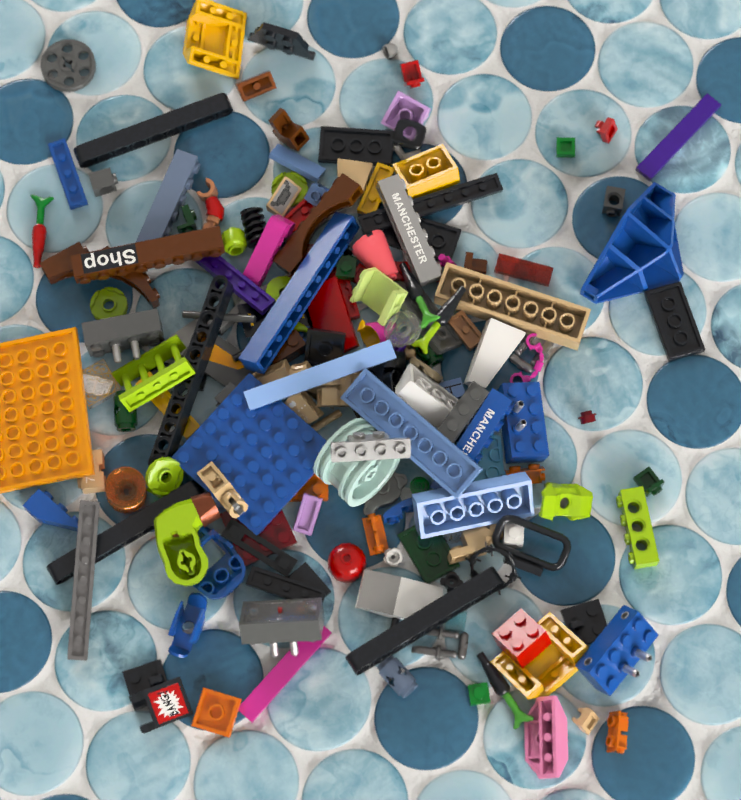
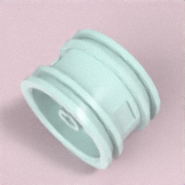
M363 418L354 419L337 430L322 447L313 467L314 474L321 478L325 484H332L338 489V495L352 507L367 502L377 494L391 478L400 462V458L349 462L331 461V442L348 441V435H353L355 432L373 434L376 431Z

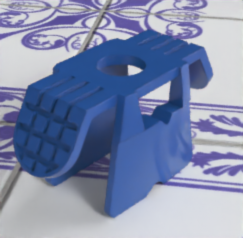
M194 592L189 595L185 610L183 601L178 606L168 633L169 636H174L173 642L168 649V652L173 656L187 657L193 644H196L199 640L205 624V611L207 608V599L200 593ZM186 622H192L195 625L190 634L185 633L182 629L183 624Z

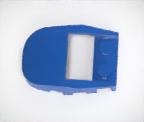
M202 526L197 532L201 547L213 539L226 554L207 570L202 581L192 586L207 598L218 600L228 596L243 582L246 568L244 561L228 540H225L214 529L210 530L208 527Z

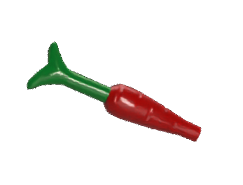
M31 195V198L37 205L36 225L32 229L33 267L40 268L47 230L44 226L45 207L54 200V197L41 198L37 195Z

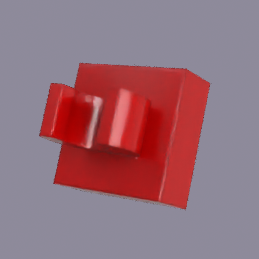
M607 117L605 122L598 120L594 126L598 128L596 132L600 134L602 142L608 144L618 130L615 120Z

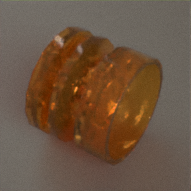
M119 467L108 475L105 482V493L109 505L120 513H132L144 505L147 498L146 481L137 469ZM124 489H128V496H125Z

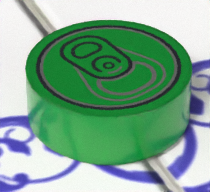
M415 477L410 483L411 493L429 491L427 479Z

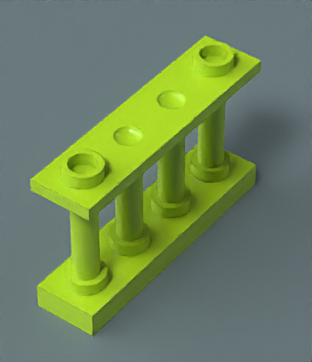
M177 334L142 354L140 359H134L111 373L120 386L125 388V392L119 395V399L129 412L196 374L189 361L185 357H181L180 352L187 348ZM173 357L175 362L165 368L164 362ZM157 366L158 373L149 377L147 372ZM140 376L142 382L132 387L131 381Z

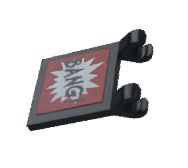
M180 676L129 695L131 703L145 699L152 721L140 726L142 733H148L193 715Z

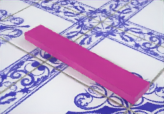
M323 625L321 640L297 642L298 655L292 656L289 650L244 700L238 711L253 723L332 632Z

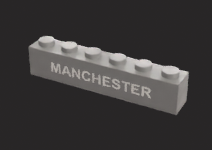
M399 174L377 181V192L412 274L421 287L439 281L443 273L441 265L435 261V251L427 242L428 235L426 230L420 226V216L418 212H414L412 207L414 203L412 197L406 193L405 189L407 188L404 179H400Z

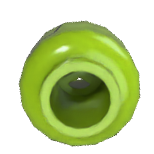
M231 227L223 232L222 240L225 252L232 256L242 254L247 248L244 231L240 228Z

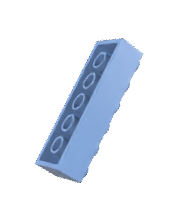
M525 471L474 481L458 499L454 498L444 488L411 494L415 527L421 539L497 524L499 519L505 515H515L520 518L535 516L532 481Z

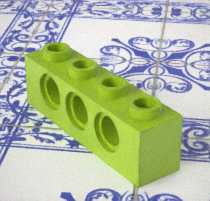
M640 486L622 489L619 491L618 496H616L617 507L621 508L622 511L620 522L622 527L625 526L626 534H624V541L630 548L628 553L629 563L633 564L634 569L657 566L659 556L644 488ZM628 506H635L637 512L631 513L628 510ZM638 524L642 531H634L632 525ZM636 544H644L646 550H638Z

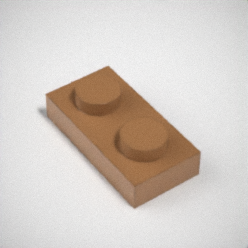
M460 310L451 317L448 324L460 337L467 349L471 351L478 345L482 334L464 311Z

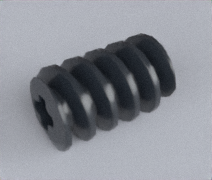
M261 207L246 208L240 212V217L243 221L242 225L245 228L246 241H248L247 245L250 249H255L264 230L262 227L266 226V222L261 221L265 218L263 214H260L263 212Z

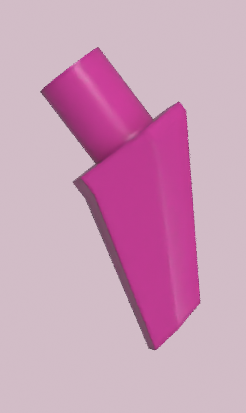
M444 254L438 256L442 267L445 268L446 262L456 265L449 256Z

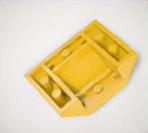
M195 0L187 20L183 55L187 63L239 79L247 13L210 0Z
M551 612L547 613L537 623L547 631L552 644L522 669L504 651L490 661L527 699L545 697L552 694L578 671L575 665L588 649V646Z

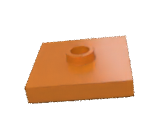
M203 687L191 726L230 738L242 699Z

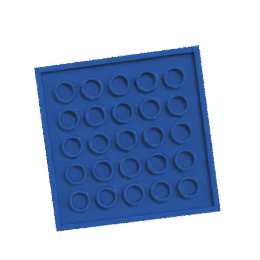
M249 373L171 458L178 461L179 466L207 492L210 491L196 473L212 461L248 505L247 511L237 519L257 536L314 475L313 467L315 460L327 440L281 400L250 411L243 392L263 384Z

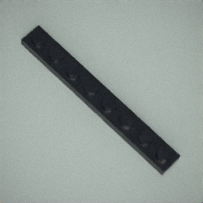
M494 173L412 199L414 203L412 207L414 212H418L421 218L503 191V187L498 174ZM385 208L358 216L357 218L363 236L371 234V231L392 227Z

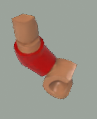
M209 178L205 179V183L210 190L207 193L196 192L200 200L205 202L207 209V223H204L202 229L218 226L223 221L225 215L224 207L218 199V189Z

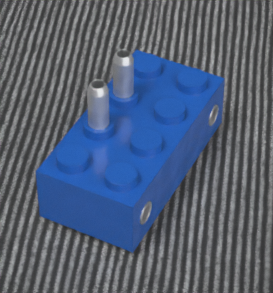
M502 383L497 390L514 401L512 405L515 406L509 416L505 415L502 420L504 422L501 429L506 464L544 462L549 456L540 383Z
M623 605L576 663L575 667L596 690L611 696L628 674L633 677L640 675L639 670L633 668L639 659L646 662L652 660V656L646 653V651L659 635L639 611Z

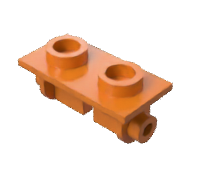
M529 464L528 468L511 466L509 470H504L506 475L525 471L532 484L545 481V473H541V471H545V468L540 466V464Z
M375 513L368 514V517L362 518L370 556L384 553L389 548L381 514L375 515Z
M620 710L609 712L607 719L608 736L606 738L608 753L616 751V753L624 754L625 750H627V735H621V731L628 732L629 717H627V713Z

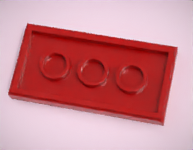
M335 276L323 283L308 306V311L314 328L346 333L345 353L360 346L339 280Z

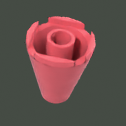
M380 229L371 231L373 235L367 237L365 234L358 239L352 246V254L367 268L376 267L395 281L398 269L384 232Z

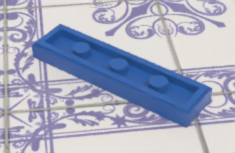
M63 138L48 143L70 210L88 205L66 139Z

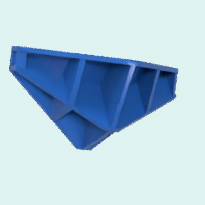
M653 182L627 209L580 291L582 296L597 304L643 293L680 281L684 272L674 221L676 198L674 192H670L663 186Z

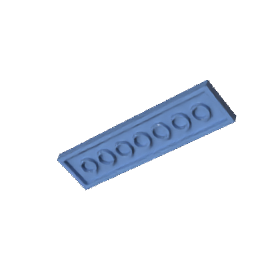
M364 368L340 397L376 430L387 433L390 439L410 438V459L454 498L458 499L482 471L483 468L367 368Z

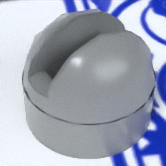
M388 43L383 45V53L387 59L396 56L398 48L395 44Z

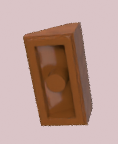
M265 71L235 84L243 102L277 88L270 71Z

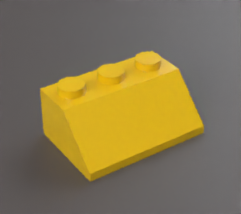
M443 144L392 164L395 174H399L400 179H404L407 188L405 189L406 193L412 199L460 183L458 167Z

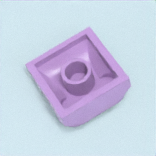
M398 91L381 124L392 130H395L397 122L403 118L423 124L428 118L431 108ZM407 127L403 131V136L413 141L417 134L413 127Z

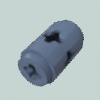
M390 656L378 665L379 674L398 696L401 695L402 698H405L418 687L416 679L397 657ZM401 668L405 670L407 675L402 673ZM389 678H391L392 680H394L393 683H394L395 685H393V684L390 683Z

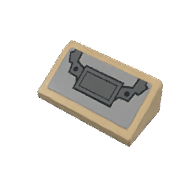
M285 176L266 205L267 211L284 217L302 188Z

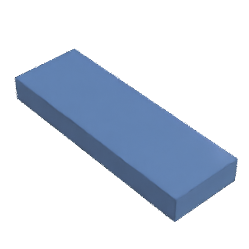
M278 144L269 154L270 159L315 183L320 180L326 171L325 168L281 144Z

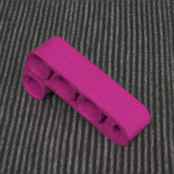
M279 214L271 216L243 272V275L257 286L261 287L284 239L288 238L293 232L294 222Z

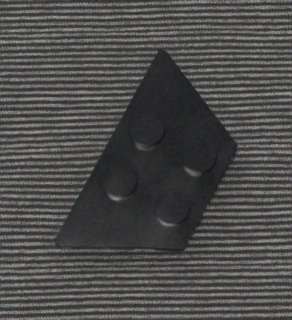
M263 22L248 37V41L264 45L271 50L283 51L287 55L293 54L310 60H314L316 55L314 51L308 50V43L303 40V37L298 32Z

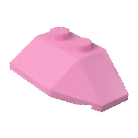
M557 696L537 697L535 704L528 712V715L533 716L534 719L524 722L525 761L539 779L559 778L568 761L567 717Z

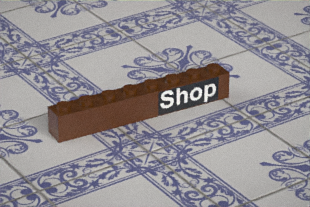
M220 226L72 255L70 259L76 283L87 284L91 280H106L111 276H126L131 272L141 273L150 268L161 269L166 265H180L189 260L200 261L204 257L209 256L219 257L225 253Z

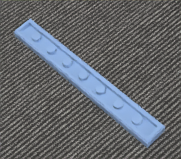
M389 339L244 391L243 393L251 411L363 371L364 368L368 369L388 362L397 357Z

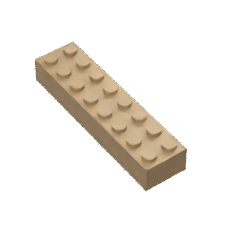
M446 262L434 295V304L442 306L456 293L460 286H463L466 292L455 311L463 310L465 314L486 321L493 318L526 332L525 334L535 333L538 338L578 351L591 309Z

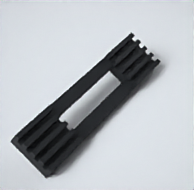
M232 518L221 534L222 537L239 546L285 577H288L298 560L259 535L256 536L251 530ZM244 535L277 554L276 559L272 561L242 542L241 540Z

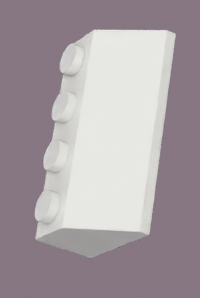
M411 363L407 366L395 387V393L436 428L440 427L459 401V399ZM468 422L467 425L464 427V429L462 430V432L460 433V435H461V434L466 430V428L469 426V422Z

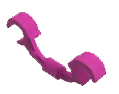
M532 333L526 338L529 350L535 349L536 352L540 353L539 361H536L533 368L535 371L531 376H523L522 372L514 373L510 377V383H513L515 377H520L522 382H530L541 371L544 364L543 347L541 343L536 345L529 343L530 338L536 337L537 334Z

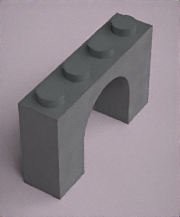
M473 381L437 430L456 445L460 433L478 412L489 391Z

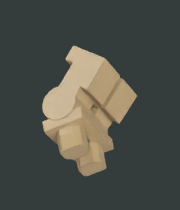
M361 372L318 386L324 388L317 390V407H350L340 397Z

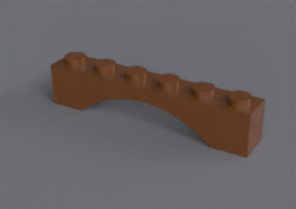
M344 173L337 177L329 191L322 195L318 205L310 210L306 220L299 224L298 230L294 235L287 239L283 249L276 253L273 261L277 267L292 277L306 257L308 244L317 227L333 213L353 206L364 192L360 184Z

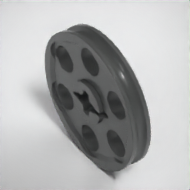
M65 39L53 43L46 49L41 58V72L45 81L52 88L62 92H74L84 88L91 82L96 72V61L93 52L86 44L78 40ZM71 46L73 49L71 52L65 53L63 48ZM87 53L89 56L87 59L81 60L79 55ZM51 55L57 56V60L54 62H49L47 59ZM65 61L72 66V71L65 66ZM88 69L90 72L87 76H81L79 74L80 71ZM52 71L58 73L54 79L48 77V74ZM66 79H73L74 83L67 86L64 84Z

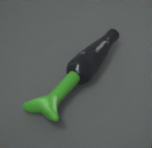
M401 263L399 267L408 295L413 301L417 302L423 315L420 329L423 330L428 326L429 322L438 320L440 316L434 315L429 311L423 299L424 291L421 285L408 269L406 263Z
M484 652L479 653L477 658L481 662L494 692L505 699L514 713L513 729H517L522 722L532 721L534 717L521 711L511 696L510 685L503 675L487 659Z

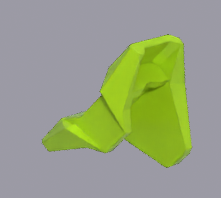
M554 482L544 484V489L541 491V510L538 513L540 517L552 521L555 516H565L571 521L590 517L593 493L578 484H558ZM566 497L568 500L567 506L561 508L560 501Z

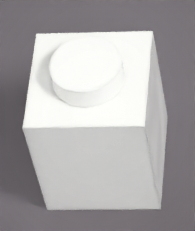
M505 524L502 544L514 549H522L524 544V527L517 524Z

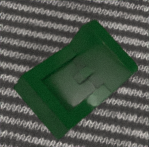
M188 204L181 206L186 223L177 226L178 234L197 230L195 223L197 217L194 209L190 210Z
M351 255L340 257L336 269V277L338 279L355 280L357 257Z
M650 466L633 478L639 487L643 486L646 497L651 494L655 496L660 493L665 483L663 479L660 480Z

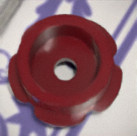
M592 410L581 412V417H578L581 425L596 421V413L592 414Z

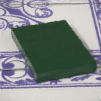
M415 525L397 534L424 583L431 584L449 574V572L460 568L459 562L449 565L447 556L451 549L443 535L421 539Z

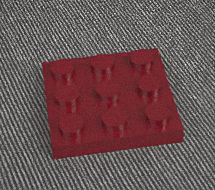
M282 510L259 534L260 537L281 550L297 544ZM227 511L220 514L225 527L232 518ZM232 518V519H234L235 521H237L238 523H240L241 525L245 526V525H244L243 523H241L237 518ZM244 535L241 540L266 557L275 554L247 535ZM233 544L237 554L244 561L245 567L260 561L239 546Z

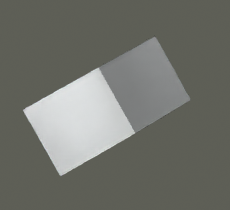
M364 569L355 608L389 618L394 617L404 620L442 597L444 588L400 576Z

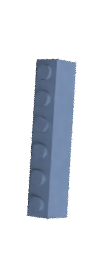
M179 149L176 150L136 242L171 236V226L173 222L178 220V210L180 206L185 204V194L187 190L192 188L194 174L199 172L200 163L198 156Z

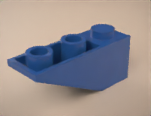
M38 489L22 505L39 523L76 532L78 530V518L76 516L70 517L67 514L68 509L61 503L57 505L52 501L54 497L46 490L43 493Z

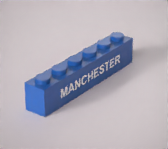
M492 388L456 446L479 464L483 457L481 455L484 448L488 449L494 440L491 438L494 432L500 431L504 424L502 422L505 415L509 416L515 406L512 404L514 401ZM435 480L430 485L433 489L443 488Z

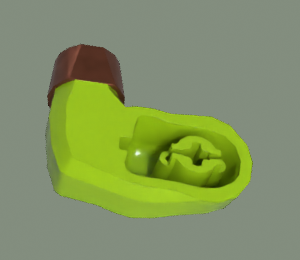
M210 491L177 502L154 518L157 550L168 578L175 584L184 586L196 585L202 581L207 573L208 558L201 547L197 532L202 526L206 527L221 517Z

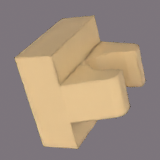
M588 707L585 709L579 708L578 711L581 716L579 719L573 717L572 721L582 732L589 735L598 722L599 717Z

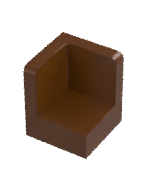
M466 252L464 268L486 275L487 260L473 258V252Z

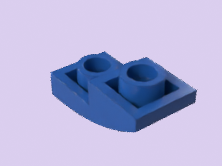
M412 497L397 503L383 514V523L396 524L403 519L402 511L406 513L414 512Z

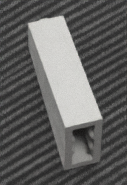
M493 318L487 320L463 384L468 385L469 388L472 382L475 381L485 389L523 339L526 332Z

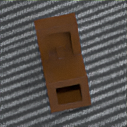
M279 108L268 120L274 129L272 131L274 135L295 151H299L310 139L302 126L292 122L285 109Z

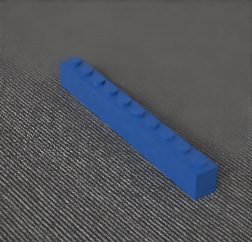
M335 212L239 356V360L247 370L260 374L266 372L360 229L352 215Z

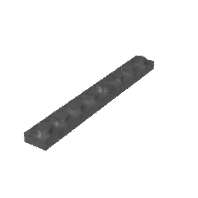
M80 500L68 660L87 661L99 501Z

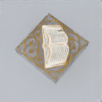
M104 358L82 370L86 404L89 410L115 396L116 391L122 390L119 383L112 376V371Z

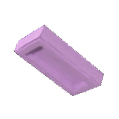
M304 493L293 531L312 536L323 498Z

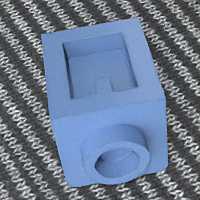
M312 183L304 199L317 206L321 201L322 195L329 191V189L321 183Z

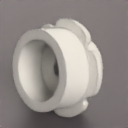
M389 548L384 552V562L391 567L398 566V563H401L403 560V555L398 548Z

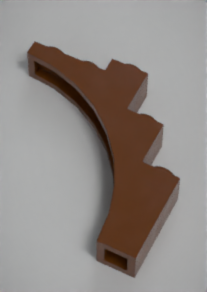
M77 242L40 262V266L50 284L52 285L63 279L74 277L70 256L87 253L89 250L86 245L82 247L81 243ZM148 269L141 273L131 272L126 276L116 275L110 277L136 289L146 298L153 309L160 305L158 291L156 288L152 289L149 285L151 280L146 273Z

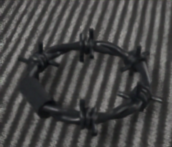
M485 542L486 547L471 555L469 559L465 557L469 561L470 576L473 578L478 575V572L473 568L476 561L481 562V560L477 559V556L484 552L491 553V556H493V551H497L505 557L506 561L504 564L508 562L512 567V573L509 576L505 575L509 580L501 589L506 588L513 581H516L517 578L521 579V577L516 575L515 561L512 556L514 552L507 553L502 549L487 545V542Z

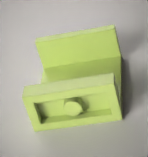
M376 267L364 269L359 276L360 280L357 286L352 290L350 302L362 301L380 315L377 321L380 325L393 324L408 292Z

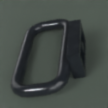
M505 515L500 518L492 535V543L495 548L502 549L507 553L514 552L512 556L514 557L516 568L541 577L543 569L557 571L564 567L571 551V542L564 534L515 515ZM511 522L562 542L564 547L558 562L550 563L503 545L500 542V536L505 524Z

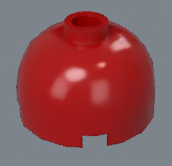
M341 543L335 546L328 557V570L337 581L343 583L356 581V579L363 575V570L367 566L363 550L352 543Z

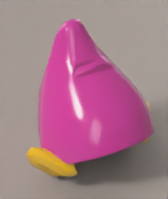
M362 319L357 332H360L365 346L370 347L389 340L398 325L394 322L393 324L382 326L378 322L365 323Z

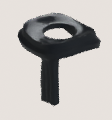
M400 119L396 124L391 141L399 146L418 150L424 142L426 127L410 119ZM413 127L417 131V136L413 141L404 139L403 131L405 128Z

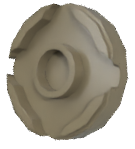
M412 356L409 360V364H413L436 383L440 384L443 380L439 373L419 359Z

